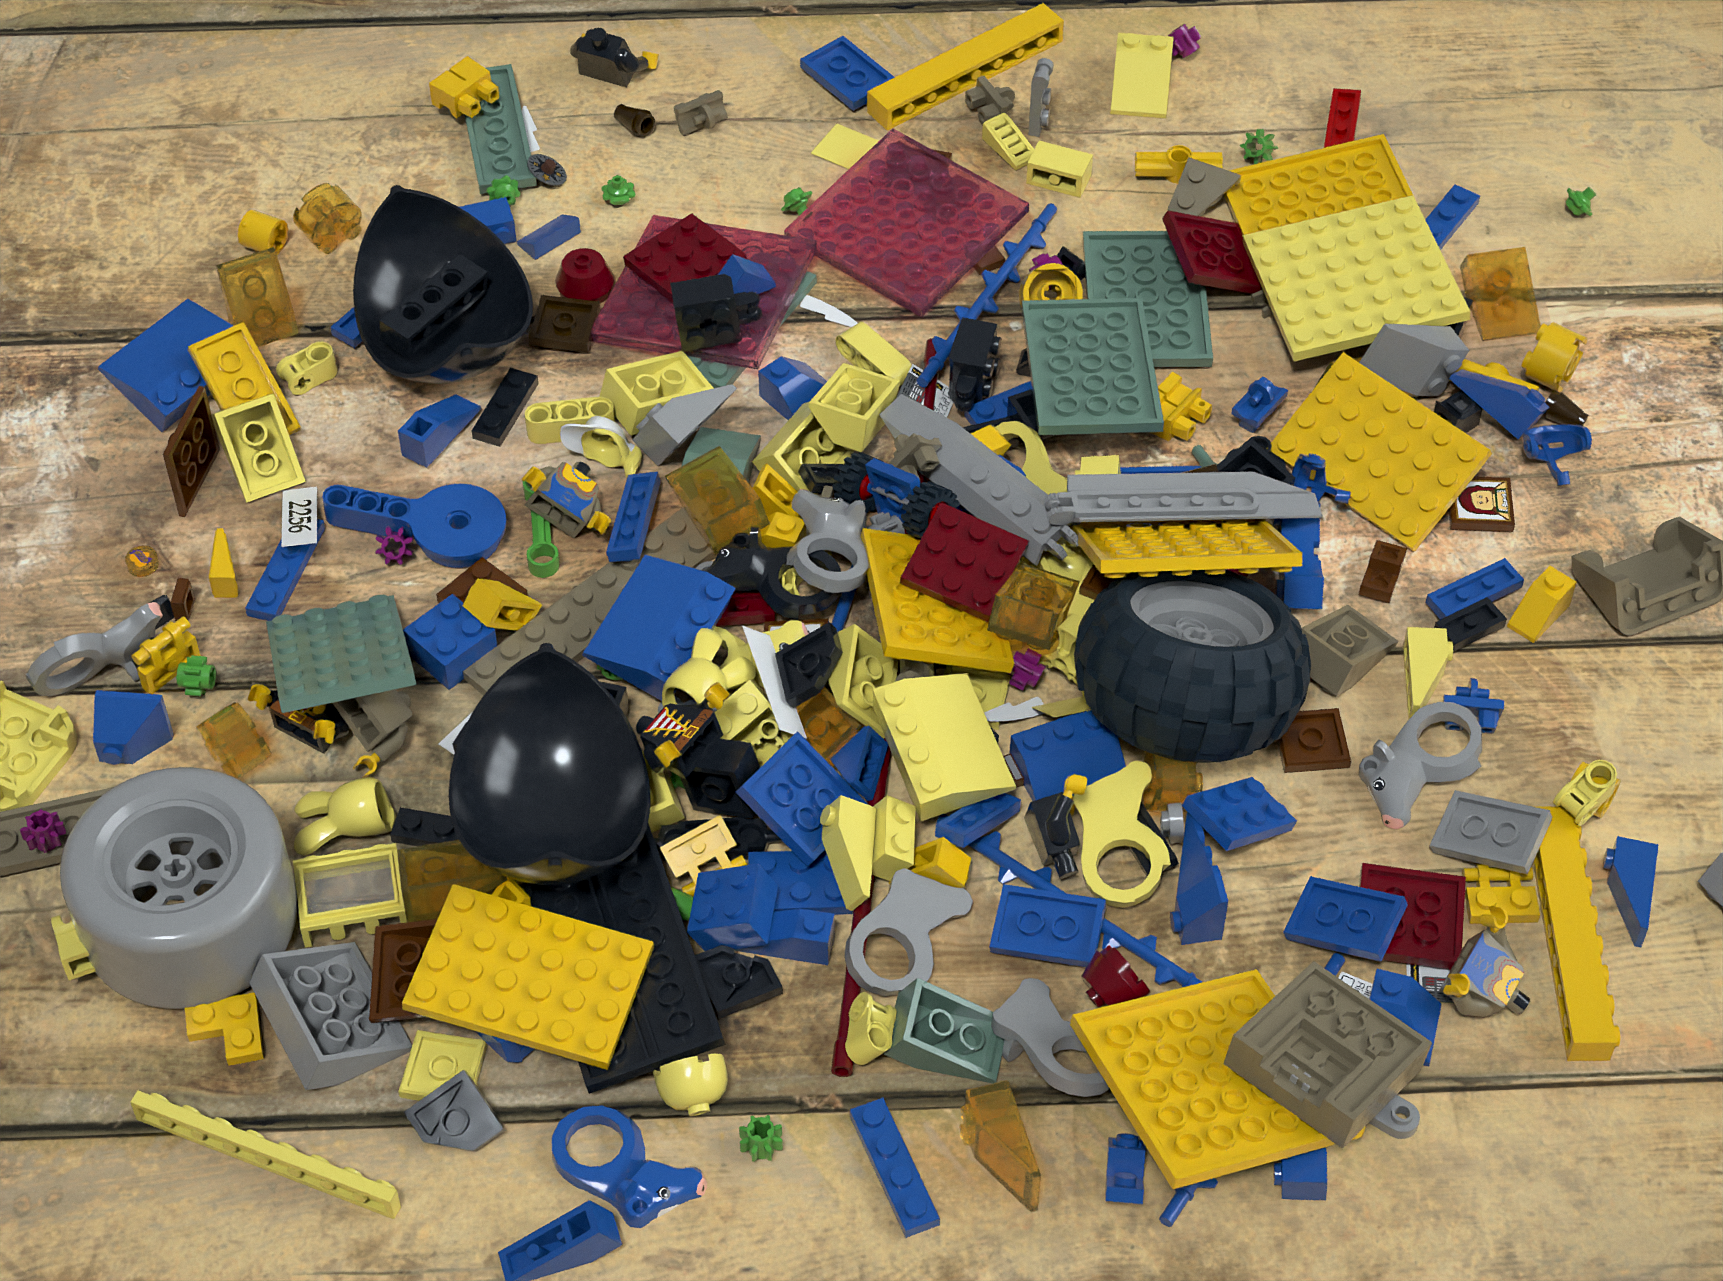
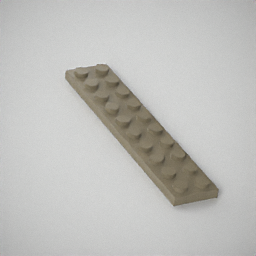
M699 495L646 535L640 559L627 562H609L465 669L463 671L464 679L484 696L501 675L521 659L536 652L543 643L552 644L556 651L578 663L584 658L582 656L584 650L644 555L696 568L703 562L715 559L720 549L729 544L735 534L743 533V528Z

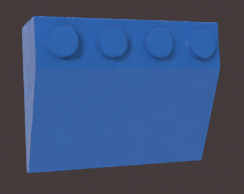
M186 299L99 365L98 370L149 421L163 432L183 417L199 386L205 387L207 397L211 395L209 388L187 350L188 346L233 327V325L190 299Z
M644 555L582 656L662 701L663 685L679 666L691 658L696 634L701 628L711 630L715 628L736 588L706 571Z

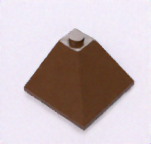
M203 386L197 388L175 432L170 435L168 445L163 453L180 517H186L220 451L206 390Z
M438 919L375 926L369 1021L371 1023L426 1017L403 1010L402 1001Z

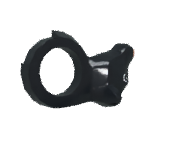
M751 527L750 535L747 533L735 534L730 543L720 549L712 565L705 570L735 587V591L758 590L764 601L774 612L795 620L799 619V615L815 614L829 608L837 598H840L842 593H831L822 590L812 596H798L785 590L779 580L788 569L794 567L793 565H786L787 554L793 546L766 547L762 543L759 527ZM824 550L808 554L809 559L816 566L827 571L841 572V568L835 558Z

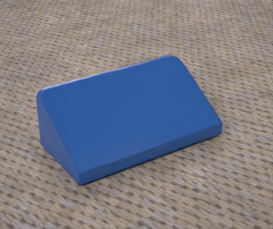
M562 214L518 240L517 245L536 260L581 233L580 220L576 216Z

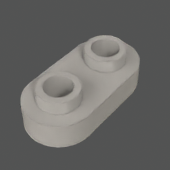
M1181 803L1167 804L1166 811H1161V833L1164 837H1168L1169 844L1183 843L1184 822Z
M1396 1095L1369 1123L1394 1138L1406 1139L1413 1136L1417 1131L1420 1114L1412 1103ZM1402 1113L1405 1116H1407V1118H1399L1396 1114Z

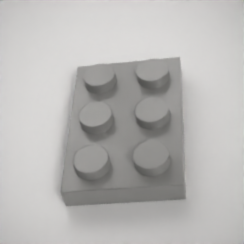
M1455 790L1430 843V848L1435 854L1528 874L1550 825L1552 815L1550 810Z

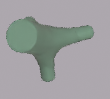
M1197 445L1192 449V454L1201 467L1216 464L1201 445Z

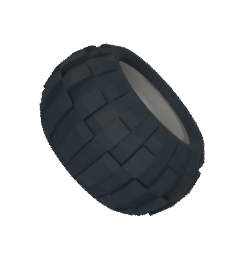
M1192 570V574L1186 576L1173 575L1172 571H1159L1158 576L1143 577L1139 576L1138 572H1131L1126 574L1125 577L1115 579L1097 595L1083 616L1078 627L1074 651L1079 691H1084L1086 704L1091 708L1093 715L1105 727L1127 743L1154 755L1179 761L1199 763L1222 762L1251 755L1253 751L1266 748L1274 740H1278L1287 732L1306 699L1310 682L1311 659L1306 635L1302 634L1299 620L1291 614V609L1263 585L1228 570H1225L1224 574L1216 575L1207 574L1205 570Z

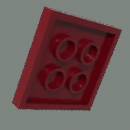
M1167 211L1162 220L1188 283L1252 294L1263 290L1243 245V235L1238 223L1174 211Z
M691 213L624 255L623 259L625 266L673 302L670 283L718 275L732 254L747 259V254Z
M941 502L900 577V584L989 623L1028 547L1029 540Z
M1362 863L1359 887L1404 896L1408 904L1382 960L1451 970L1462 951L1466 877Z

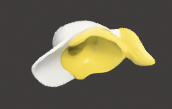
M593 416L585 425L565 424L560 429V438L563 445L571 451L583 454L587 459L596 460L606 467L623 466L626 477L630 474H635L640 466L642 459L640 448L629 443L622 428L606 417Z

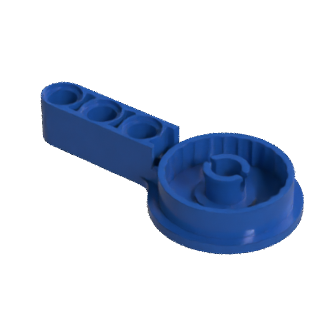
M471 484L441 486L417 499H409L344 485L330 486L325 489L322 496L325 518L329 524L382 536L387 535V526L392 529V532H398L399 528L403 526L404 531L402 534L405 538L414 537L416 543L428 558L447 567H469L482 557L488 559L496 551L506 529V513L500 500L488 490Z

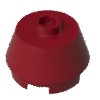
M579 248L570 251L564 256L556 275L555 284L561 297L599 301L601 304L609 297V291L614 284V274L598 251L589 248Z
M1110 945L1101 952L1096 950L1081 975V978L1089 988L1085 993L1098 1008L1146 997L1151 993L1142 979L1138 981L1139 978L1130 967V963L1115 947L1112 948Z

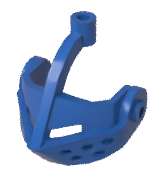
M1562 424L1539 426L1525 430L1523 432V447L1526 456L1529 459L1546 462L1552 476L1557 480L1558 486L1570 484L1569 471H1560L1555 460L1569 454L1590 450L1592 437L1589 429L1581 425ZM1548 443H1563V447L1549 448Z
M1311 453L1309 455L1299 454L1292 470V475L1296 477L1294 486L1307 490V486L1312 487L1311 492L1315 493L1318 501L1327 492L1336 496L1335 501L1348 504L1351 495L1350 491L1327 485L1325 459ZM1311 470L1316 471L1314 481L1309 479Z

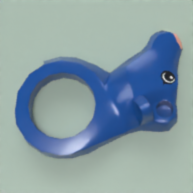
M602 1105L582 1107L559 1121L552 1135V1160L560 1175L573 1186L610 1203L618 1210L626 1224L630 1227L643 1228L652 1220L666 1214L680 1204L701 1197L707 1189L708 1182L702 1171L697 1167L676 1168L664 1163L646 1160L645 1145L640 1128L634 1120L621 1111ZM595 1124H602L613 1128L620 1134L623 1145L619 1154L611 1162L602 1166L588 1167L578 1164L569 1156L567 1145L571 1136L579 1129Z

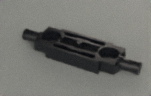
M722 818L737 844L736 847L725 852L730 861L740 855L745 860H748V852H766L768 843L783 842L772 829L767 830V826L761 818ZM711 819L678 821V824L661 825L658 838H654L662 860L666 861L660 847ZM714 858V859L710 860V861L707 862V863H710V862H718V861H717L716 858Z

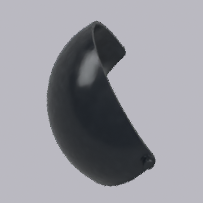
M400 185L391 187L390 194L379 206L366 229L355 265L353 302L361 339L370 356L380 367L395 376L407 380L429 384H448L480 375L501 362L514 349L531 322L533 301L526 276L506 245L487 226L465 210L442 198L425 192L405 189ZM459 254H462L488 272L487 292L408 359L380 341L379 322L383 314L393 310L406 295L416 291L427 278L433 277L446 262L452 261Z
M550 643L541 644L536 652L514 664L488 689L465 725L451 766L448 795L449 810L458 839L467 852L476 860L495 872L514 880L537 885H563L592 878L611 869L628 857L641 842L647 828L651 805L649 777L641 747L628 719L612 695L588 670L570 657L556 651Z

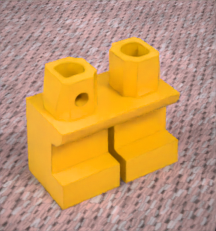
M468 56L449 68V71H445L429 83L432 105L439 109L446 106L456 119L463 114L473 118L479 113L481 109L480 102L483 99L491 104L499 99V89L491 81L490 71Z
M1171 372L1158 386L1164 420L1163 432L1150 433L1168 442L1174 436L1188 441L1196 430V422L1190 419L1194 418L1205 423L1211 416L1212 404L1201 398V388H1195L1194 390L1182 384L1181 376Z

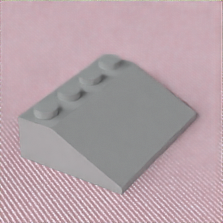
M355 942L262 954L249 984L305 1090L339 1085L411 1051L412 1044L398 1020L371 1023L369 1021L372 972Z

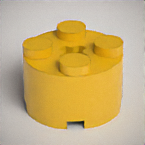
M1056 263L1045 264L1030 271L1024 277L1019 289L1021 307L1022 301L1049 300L1048 297L1044 296V292L1049 290V286L1053 292H1057V297L1052 298V300L1083 298V289L1079 278L1064 265Z
M1552 322L1550 325L1543 323L1535 338L1538 343L1533 352L1530 350L1527 352L1521 367L1525 368L1526 377L1557 392H1561L1563 388L1559 384L1562 380L1569 382L1584 353L1578 349L1581 343L1587 344V337L1555 322Z

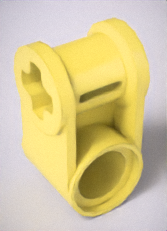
M323 341L312 343L307 348L283 358L276 367V373L281 379L287 381L288 388L294 395H302L323 382L333 379L338 372L333 349L330 344Z
M1606 760L1593 761L1574 780L1567 783L1559 791L1553 800V804L1557 807L1562 806L1576 818V824L1579 826L1583 825L1613 794L1617 776L1616 768ZM1603 776L1609 782L1600 785L1593 782L1592 778Z
M867 992L860 993L851 1005L848 1035L845 1043L848 1056L859 1065L868 1064L891 1048L893 1027L897 1015L895 1007L891 1005L884 1006L874 1001L871 994Z

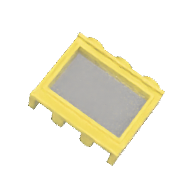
M396 843L378 844L369 848L342 850L338 853L321 856L312 855L303 859L293 860L300 930L305 948L312 947L310 931L329 928L332 939L341 940L346 936L344 925L364 922L366 932L368 934H375V926H380L379 919L399 916L400 923L408 922Z

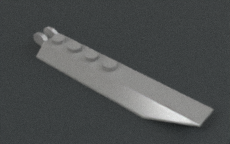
M900 394L879 414L895 439L900 434L910 437L913 433L921 435L928 440L939 438L942 446L936 451L940 463L928 472L920 471V469L918 471L931 482L956 493V500L959 501V504L976 518L1029 540L1028 547L1023 556L1035 566L1038 565L1043 550L1045 552L1048 550L1061 561L1068 556L1065 549L1056 543L1061 537L1070 544L1078 546V535L1068 526L1078 525L1081 522L1072 521L1063 526L1050 524L1047 518L1049 510H1046L1043 499L1048 494L956 422L903 394Z
M1256 472L1067 475V492L1050 493L1043 499L1044 507H1046V510H1049V513H1047L1048 522L1056 526L1058 524L1060 526L1067 525L1072 521L1322 518L1323 516L1315 493Z

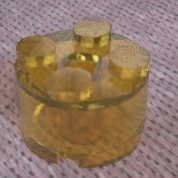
M323 183L308 191L301 199L304 204L300 210L296 207L293 214L295 225L325 254L335 251L338 244L342 241L355 239L362 231L360 226L362 219L361 209L336 184L331 186L329 183Z
M238 702L226 706L196 726L198 733L205 741V748L214 761L218 759L222 764L223 772L237 779L272 756L263 736H259L255 729L256 725Z
M1144 751L1142 762L1149 765L1152 774L1151 784L1142 795L1144 806L1149 812L1166 811L1167 804H1183L1188 795L1202 792L1203 775L1201 772H1196L1198 762L1169 759Z

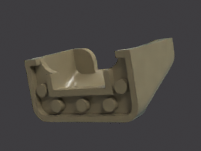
M1680 516L1665 521L1656 529L1654 549L1604 567L1602 557L1595 551L1588 550L1571 556L1574 576L1612 626L1624 635L1637 634L1714 605L1723 598V541Z

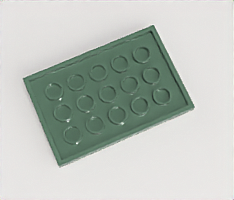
M1083 231L1082 241L1087 299L1142 298L1154 367H1212L1213 352L1206 286L1188 283L1168 232Z
M1142 298L1022 301V317L1038 435L1163 432L1164 420Z
M375 595L369 598L368 601L358 603L346 601L334 608L324 610L322 608H312L304 614L295 616L284 614L274 617L271 621H266L282 713L416 685L394 595Z

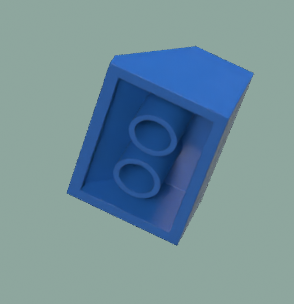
M1092 710L1075 713L1013 734L1010 737L1009 754H1012L1024 777V787L1032 801L1060 792L1064 793L1065 780L1073 774L1087 777L1086 786L1126 767L1118 736L1105 727L1093 715Z

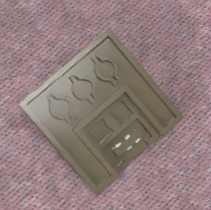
M1313 961L1233 1035L1223 1064L1343 1149L1421 1071L1432 1042Z

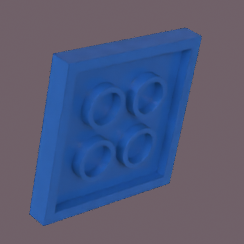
M798 731L736 791L745 803L806 866L810 865L825 850L822 842L823 825L820 823L823 809L834 802L840 795L867 804Z

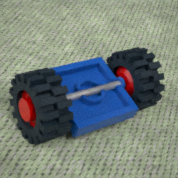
M859 452V454L852 453L851 458L846 457L844 459L845 466L840 464L837 468L841 471L840 474H835L834 480L838 481L836 484H833V490L837 491L834 493L835 498H842L849 504L861 500L865 504L866 513L869 510L877 509L878 514L889 512L890 516L896 515L901 520L906 533L920 540L941 502L953 508L960 506L959 501L956 500L957 495L952 490L930 481L921 483L918 476L863 452Z

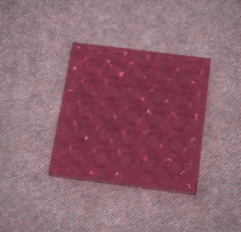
M892 128L784 230L785 239L918 316L923 317L1029 212V203Z
M653 215L635 248L681 219ZM706 223L746 253L748 260L763 265L775 281L776 287L758 294L760 298L758 307L762 310V317L758 321L740 325L741 342L684 351V353L704 361L758 370L817 251V242L812 239ZM625 266L594 323L591 341L663 354L682 351L673 302Z

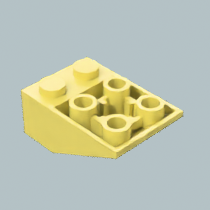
M748 680L723 702L720 710L715 712L723 733L720 739L740 740L751 743L760 767L794 735L779 730L768 697L755 680Z

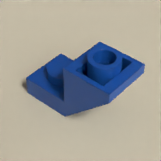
M1122 1133L1117 1134L1116 1138L1108 1137L1106 1201L1143 1204V1176L1146 1149L1143 1141L1138 1140L1139 1137L1136 1135Z

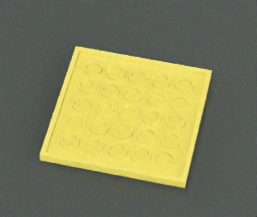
M1413 195L1243 235V245L1294 362L1370 344L1374 341L1384 324L1446 326L1470 320L1468 305Z

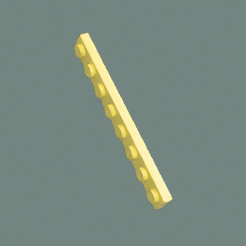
M137 1090L130 1101L136 1119L148 1125L392 1219H395L401 1208L397 1190L393 1185L384 1180H370L363 1177L353 1168L344 1167L342 1169L331 1165L325 1158L313 1154L308 1156L298 1152L288 1143L279 1142L277 1144L271 1142L254 1130H247L245 1132L233 1127L225 1119L219 1117L211 1119L201 1115L198 1110L191 1106L183 1105L180 1107L172 1104L165 1097L157 1093L149 1095Z

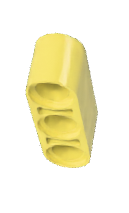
M859 322L836 337L835 342L839 352L851 364L900 380L899 387L903 385L912 364L866 323Z
M605 397L535 403L528 406L524 414L528 439L536 444L562 442L560 429L563 425H585L593 416L606 417L615 422L614 405L610 399Z

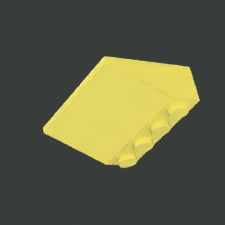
M967 673L907 678L873 689V709L913 805L916 806L920 822L1016 789L1014 780Z

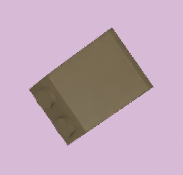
M1349 605L1302 627V634L1306 635L1311 659L1310 678L1319 683L1325 692L1335 696L1351 689L1399 642Z

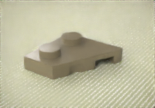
M1188 158L1167 210L1203 216L1207 208L1214 206L1222 199V195L1233 185L1236 186L1240 183L1241 175Z

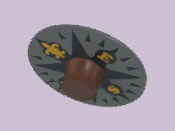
M534 154L528 158L527 166L538 180L552 186H559L565 183L567 179L566 172L556 160L542 154Z

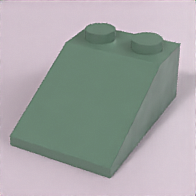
M700 427L685 453L680 469L681 499L692 501L701 495L711 504L742 508L754 465L752 461L756 458L761 435Z
M916 978L898 993L895 1004L897 1015L893 1027L892 1046L884 1052V1055L916 1069L992 1084L996 1082L1004 1039L994 1034L991 1028L993 1011L919 978Z

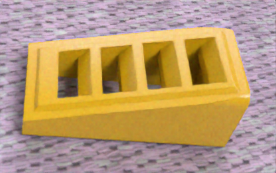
M217 528L215 530L209 570L212 594L214 598H236L239 591L227 537L223 528Z

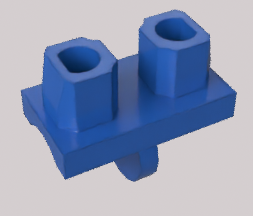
M1262 376L1259 380H1255L1250 384L1248 392L1234 405L1231 414L1239 418L1240 427L1254 433L1260 427V424L1287 397L1288 390L1284 387L1279 388L1273 385L1271 381Z
M1475 678L1469 679L1468 687L1456 686L1455 695H1444L1442 701L1454 702L1468 708L1477 717L1482 733H1494L1498 719L1504 710V700L1489 699L1490 690L1478 688V680ZM1444 721L1445 729L1459 731L1464 729L1457 723Z

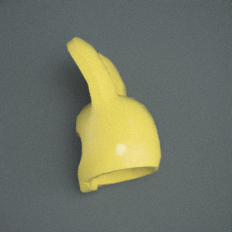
M701 628L695 636L691 658L679 666L663 685L662 705L664 707L670 703L677 704L674 697L675 688L688 693L697 704L701 703L705 699V692L714 683H720L726 690L744 685L748 680L754 679L756 669L749 659L742 656L733 660L723 669H720L712 660L722 644L721 636L714 630Z
M366 777L349 781L341 785L334 792L312 791L307 793L297 802L294 810L300 818L328 813V815L302 829L295 837L294 849L298 854L307 856L336 836L362 837L392 831L396 820V813L391 806L382 783L378 779Z

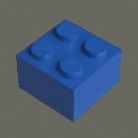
M453 594L403 629L410 657L448 690L464 680L463 671L497 646L495 629L486 627L462 606L463 602Z
M759 863L698 873L687 933L704 951L720 945L734 949L768 945L778 885Z

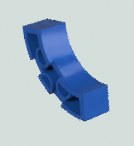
M1320 518L1272 519L1273 526H1278V532L1302 552V566L1292 567L1290 572H1278L1279 579H1276L1275 595L1289 608L1322 609L1324 576L1321 560H1318V554H1314V548H1319Z

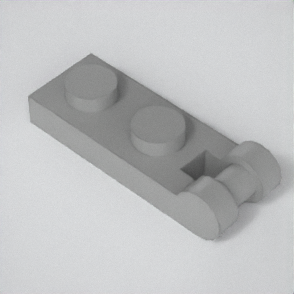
M1047 58L1038 60L1031 82L1028 133L1030 136L1040 137L1042 127L1048 126L1050 110L1046 109V105L1050 103L1051 88L1047 87L1054 64Z

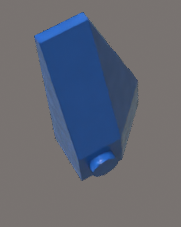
M1188 812L1184 828L1175 910L1170 912L1171 929L1173 932H1178L1181 945L1222 940L1228 907V898L1218 865L1212 866V850L1210 846H1205L1203 828Z

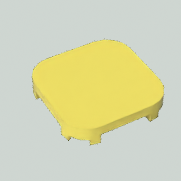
M0 681V812L32 805L69 760L77 746V734L65 709L57 705L53 710L6 689L4 681Z

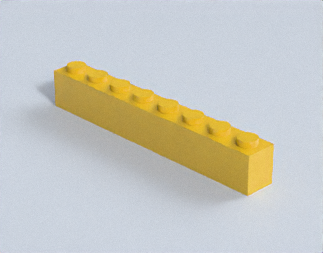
M1044 3L1029 9L867 91V113L888 131L977 85L978 77L985 76L987 79H990L1063 42L1064 20Z
M1538 806L1536 808L1550 810L1552 815L1550 825L1533 861L1567 1061H1610L1615 1047L1620 1045V1029L1618 1025L1613 1024L1612 1019L1615 1004L1613 995H1608L1606 987L1609 982L1608 966L1602 964L1601 960L1603 939L1601 935H1597L1595 928L1598 922L1597 907L1591 905L1592 880L1590 876L1585 874L1587 853L1585 848L1580 847L1579 842L1582 827L1575 823V817L1562 806Z

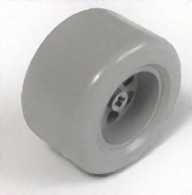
M177 767L151 771L126 780L103 794L81 815L71 830L63 848L60 865L61 889L77 936L89 953V956L86 957L95 968V973L107 986L134 1002L165 1009H184L196 1007L200 1004H210L234 996L251 986L249 984L262 954L285 951L292 938L298 915L296 883L279 821L266 800L256 790L230 775L209 769ZM202 884L214 885L200 896L195 894ZM154 886L157 893L147 902H140L143 895ZM169 900L185 901L179 904L166 905Z

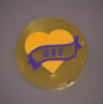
M150 546L134 547L125 556L129 573L137 577L149 576L159 566L157 553Z

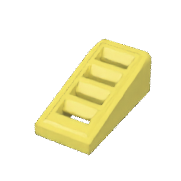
M1001 113L983 123L982 139L1012 168L1018 170L1028 164L1034 148L1006 113ZM1023 152V154L1015 157V154Z

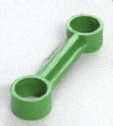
M524 481L523 491L527 501L534 491L530 490L531 486ZM531 510L533 544L528 548L526 554L528 569L536 577L547 578L559 570L558 549L552 544L550 522ZM540 556L553 558L547 563L534 562Z

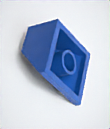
M783 356L758 371L759 396L787 420L794 415L802 404L810 402L827 382L805 362Z
M96 690L94 697L93 744L99 762H106L112 765L119 763L133 764L173 740L174 733L162 695Z
M1376 969L1369 999L1432 1042L1423 1064L1429 1067L1442 1004L1413 977Z

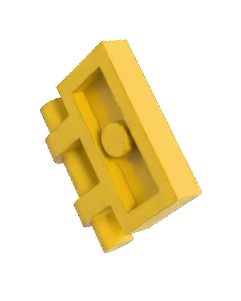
M181 617L175 623L170 621L162 628L163 632L152 640H145L139 645L140 649L131 655L133 661L139 665L137 672L142 688L149 694H154L177 676L180 662L187 663V657H191V655L201 656L196 637L187 630L191 625L185 617Z
M721 815L660 847L676 879L686 873H689L693 882L683 886L681 889L693 897L698 873H701L698 868L699 866L714 858L717 859L720 865L715 870L747 865L742 855L731 861L727 857L725 852L736 847L737 844Z
M1476 864L1475 868L1462 869V876L1466 877V882L1476 881L1477 886L1466 887L1465 890L1469 924H1481L1480 918L1483 914L1491 915L1490 906L1506 909L1508 913L1507 923H1538L1540 910L1535 886H1521L1520 882L1523 880H1533L1532 867L1528 874L1497 867L1489 868L1488 865ZM1489 881H1506L1507 887H1490Z

